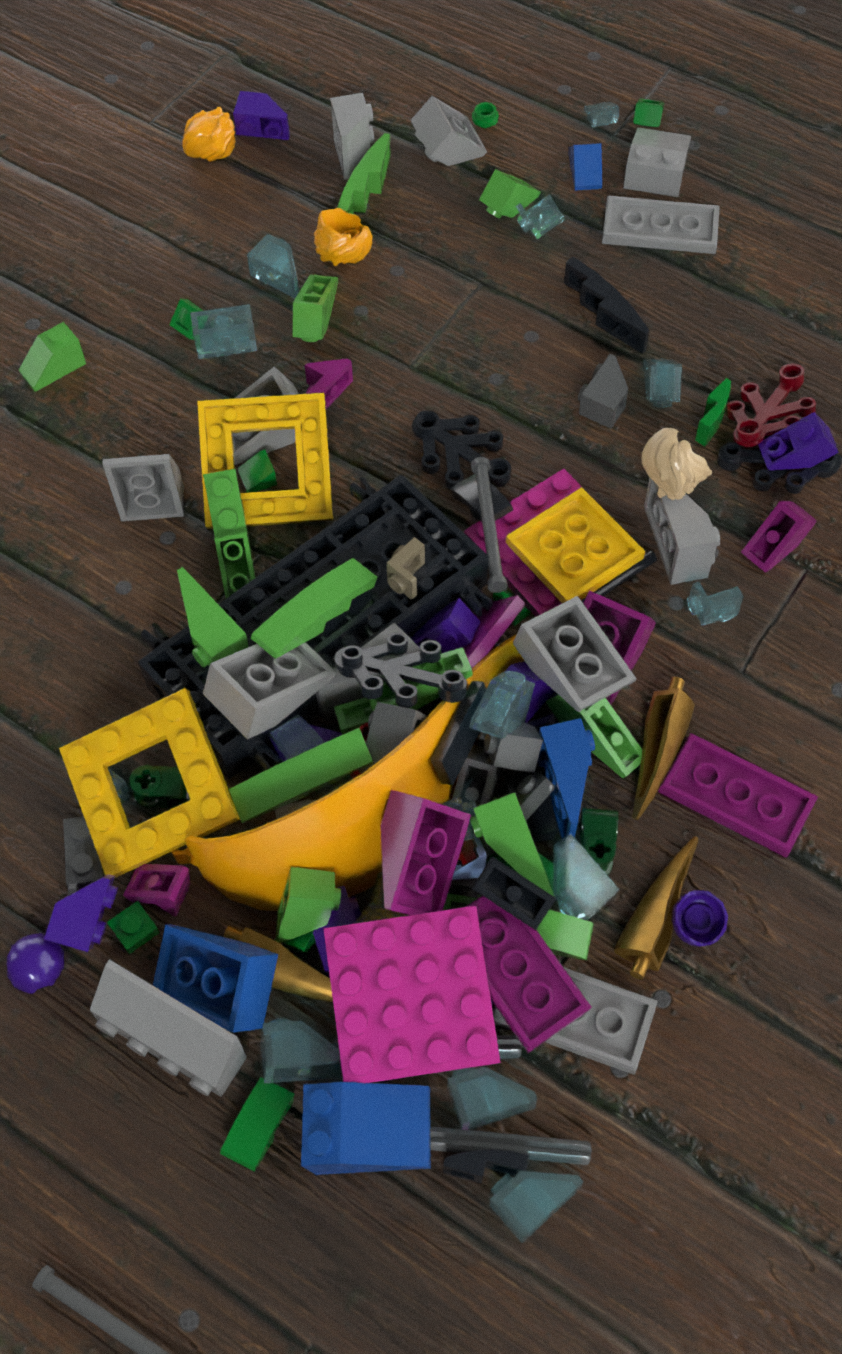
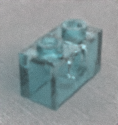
M250 304L190 313L198 359L257 351Z

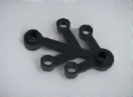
M422 411L417 414L412 422L414 435L423 441L424 455L421 463L422 470L425 473L434 474L440 469V457L435 454V440L445 446L447 462L445 485L448 489L464 480V474L460 470L459 456L471 464L474 459L484 456L470 447L485 446L487 450L497 452L503 447V435L495 430L489 431L486 434H477L480 421L474 415H466L463 418L440 419L433 411ZM467 424H473V425H475V426H473V427H468V426H466V425H467ZM461 430L465 435L452 436L446 431ZM490 440H497L498 442L492 443ZM502 458L491 460V468L488 471L489 482L495 487H502L511 479V465ZM427 462H434L435 464H433V465H428V464H426V463H427ZM451 478H458L459 480H458V481H451L450 479H451Z
M735 442L723 445L717 457L718 465L726 471L737 470L742 462L765 464L760 450L742 449ZM837 453L811 468L804 469L801 473H789L784 484L785 489L789 493L798 494L815 477H831L841 467L842 460L840 455ZM791 469L759 470L755 473L753 486L758 491H768L772 483ZM759 479H765L768 482H761ZM791 481H796L799 485H795Z
M395 632L387 637V643L367 649L347 646L337 651L334 656V663L339 673L345 677L355 678L361 686L362 695L367 699H377L383 695V680L378 676L370 675L368 671L381 674L394 693L396 704L400 707L410 708L417 703V688L411 684H405L402 679L438 688L439 697L446 702L455 703L462 701L466 697L467 680L460 671L448 670L441 675L412 668L423 663H435L441 659V645L434 640H427L421 643L420 651L386 661L379 660V658L391 654L402 655L407 652L408 637L403 633Z

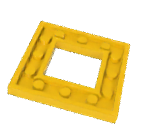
M324 393L197 401L205 527L207 529H213L203 474L235 469L232 433L295 429L299 489L240 493L246 525L260 526L333 521Z
M185 688L59 748L105 875L110 874L116 878L185 846L186 842L184 839L190 835L202 838L240 820L191 693ZM167 739L190 800L130 828L108 767Z

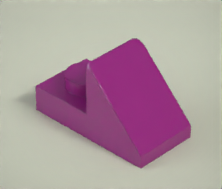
M347 358L308 363L304 366L306 382L309 385L306 394L324 393L326 409L353 382L352 362Z
M144 864L135 869L123 896L133 903L138 901L139 903L156 904L172 916H177L190 887L189 869L183 865Z

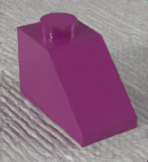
M779 501L741 553L761 570L768 572L798 547L817 520L793 501Z

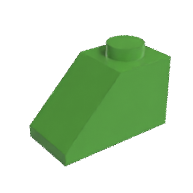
M495 169L479 201L488 206L486 211L499 219L502 215L513 218L538 198L541 192L522 179Z
M64 322L36 337L19 368L20 374L34 392L86 364L78 338Z
M290 867L277 910V942L284 943L328 924L332 910H338L341 898V889L335 888V872Z

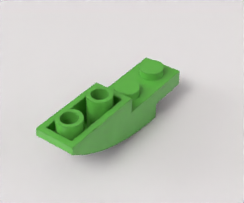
M236 469L203 474L225 598H228L256 578Z
M448 893L443 910L466 907L482 895L473 898ZM549 910L537 931L553 954L587 960L594 926L593 922Z

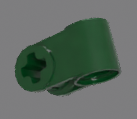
M143 765L131 773L129 778L130 786L134 792L136 802L142 807L174 808L190 800L178 766Z
M582 808L580 865L583 873L589 878L603 879L612 871L618 834V810Z

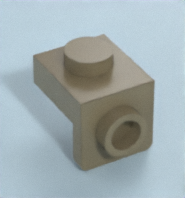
M415 537L406 545L399 546L393 553L392 558L387 562L388 584L395 592L399 594L404 593L410 599L417 595V579L413 574L425 564V545Z

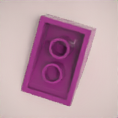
M589 590L583 604L632 671L646 646L656 622L647 615ZM619 691L606 697L610 705L614 702Z
M391 790L380 825L384 908L407 915L443 911L471 814L425 798Z

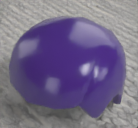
M689 891L682 895L673 906L671 922L674 931L683 942L697 947L712 945L719 941L727 929L728 914L724 904L709 891Z
M43 933L27 935L17 940L12 945L6 959L7 977L14 988L32 994L40 988L52 986L64 969V950L61 945L44 940L45 935Z

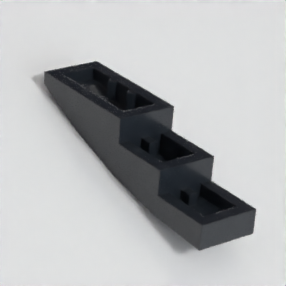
M575 257L570 258L565 266L564 284L581 294L580 305L597 315L596 326L643 354L647 349L650 330L636 310L616 288L596 271Z

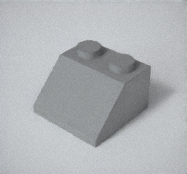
M363 93L330 98L334 144L344 180L350 178L355 167L370 149V143L375 142L373 128L369 126V122L373 121L371 104H366Z
M433 96L428 99L411 119L416 130V137L424 144L426 148L424 152L433 162L440 161L447 166L482 157L487 153L468 117Z

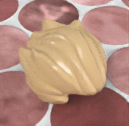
M663 428L648 440L642 451L641 463L648 476L658 485L657 496L659 498L667 495L671 500H679L686 493L690 494L701 481L710 476L712 470H710L704 457L692 451L688 441L682 440L679 442L677 440V433L679 431L674 428Z

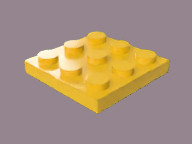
M582 487L506 536V544L561 603L576 596L583 600L587 597L589 590L595 592L644 559L645 550Z

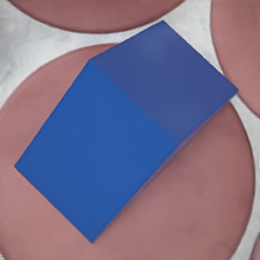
M601 143L568 147L574 190L602 189Z

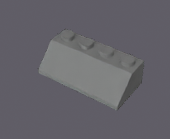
M110 959L106 963L90 1007V1011L97 1019L95 1026L110 1037L114 1038L117 1033L128 1039L126 1045L137 1054L145 1057L149 1052L160 1060L157 1065L171 1075L177 1076L180 1071L191 1078L189 1085L200 1093L208 1096L212 1091L222 1097L247 1058L238 1037Z

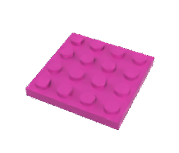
M565 469L560 470L512 500L510 503L513 511L495 521L503 576L507 579L508 587L515 595L522 599L525 603L524 605L535 617L562 603L506 544V536L582 487ZM479 521L464 530V534L486 553L483 525Z
M476 906L323 928L343 1082L372 1083L501 1063Z

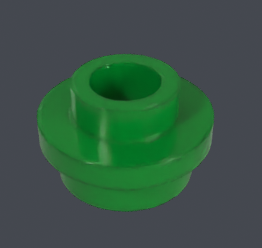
M489 102L477 104L472 112L473 123L481 128L494 126L499 119V113L495 105Z

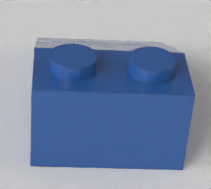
M581 718L540 727L539 730L543 742L537 763L538 767H544L546 778L555 785V789L550 793L565 852L573 850L588 766L592 765L591 751L595 750L592 732L585 730Z
M166 924L153 986L232 1033L262 1029L278 954L250 943Z
M357 1082L304 1084L301 1166L315 1175L431 1169L430 1087Z

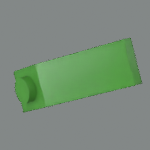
M309 275L293 301V337L301 338L305 342H316L323 339L328 329L338 285V277Z
M183 567L178 569L177 573L188 625L195 648L192 650V654L197 662L205 668L210 666L212 662L248 648L246 633Z
M557 693L545 701L560 723L579 718L582 719L585 730H590L594 738L595 750L591 752L621 778L627 777L641 764L642 748L606 698L580 712L576 711Z
M512 793L473 808L475 816L470 817V822L476 837L484 836L486 843L520 875L554 896L516 794Z

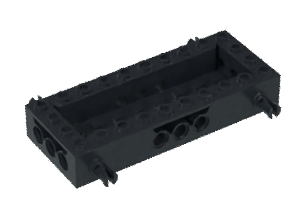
M398 476L379 491H376L366 479L360 477V487L353 482L349 488V493L361 502L358 506L218 605L246 633L250 647L257 644L251 639L252 633L277 610L319 578L354 558L377 576L375 586L352 599L349 610L327 621L323 633L306 642L326 663L334 668V656L340 649L347 646L361 648L393 623L411 638L435 613L458 598L465 602L478 617H481L482 609L485 608L489 611L494 603L491 598L481 591L487 585L488 555L404 476ZM415 537L425 545V564L413 574L417 579V595L410 599L404 593L399 594L395 592L388 584L387 562L390 559L385 555L391 550L395 551L401 545H406ZM157 623L151 624L156 637L145 629L142 631L141 639L153 650L138 661L147 688L158 700L184 688L190 691L219 767L228 779H231L253 761L263 772L270 769L268 763L272 766L282 763L283 760L270 749L269 737L299 722L305 723L319 712L315 693L275 727L247 739L203 695L209 666L202 667L192 654V650L195 648L189 625L171 638L162 631Z

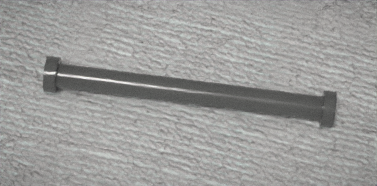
M478 457L471 462V469L476 474L486 554L488 555L490 578L487 581V586L490 592L499 593L505 591L508 584L507 579L502 573L488 475L491 467L489 459Z
M46 1265L36 1276L32 1288L38 1292L45 1290L137 1354H170L54 1275L55 1270L50 1266Z

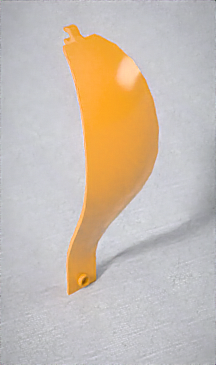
M516 635L490 651L472 668L473 675L466 679L467 689L472 681L484 682L493 704V709H497L498 706L489 688L511 664L524 661L513 645ZM442 700L409 736L372 767L330 794L291 814L255 829L231 836L205 839L190 835L184 839L188 848L172 851L176 862L179 864L190 863L197 866L202 876L228 899L259 910H278L290 867L335 872V888L344 885L348 897L366 891L383 880L380 825L391 790L425 798L448 807L451 806L458 776L453 785L442 784L430 759L461 701L450 703ZM476 739L474 745L478 746L479 739Z

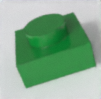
M180 298L169 325L187 338L197 340L208 313L188 299Z
M138 901L107 922L128 954H131L160 933Z

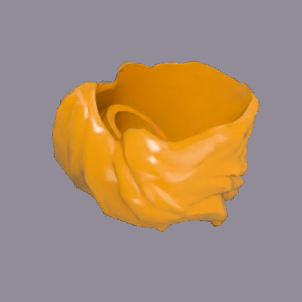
M217 107L208 112L202 110L188 119L182 140L185 154L192 158L207 159L209 162L230 156L236 143L234 136L236 133L234 131L235 126L230 119V114L222 112V108Z
M341 208L323 210L319 213L317 229L314 232V244L316 245V253L321 255V261H332L333 265L337 266L341 262L343 264H355L365 258L372 246V234L368 226L360 223L361 219L359 216L347 213Z

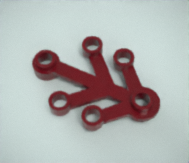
M787 364L781 367L779 370L780 385L766 403H764L759 393L758 384L749 382L741 386V399L750 403L756 416L753 419H748L745 414V404L742 401L735 400L727 404V418L735 421L737 424L733 432V438L737 444L744 447L756 446L764 440L765 436L773 435L801 419L792 414L797 413L801 417H806L813 412L816 413V401L811 397H803L798 401L781 405L790 392L799 390L804 383V368L801 365ZM788 416L783 421L766 424L768 420Z

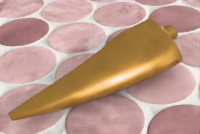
M679 677L671 678L668 690L654 691L645 720L640 773L632 818L635 820H639L669 772L682 745L694 711L695 704L682 691L685 681Z
M693 837L656 878L640 901L614 948L615 954L634 963L630 970V975L636 979L643 980L648 969L659 971L672 940V909L680 898L681 890L699 841L698 837Z
M230 925L227 927L223 937L250 943L278 954L272 988L312 999L333 1002L330 978L320 973L277 941L245 927L244 931Z

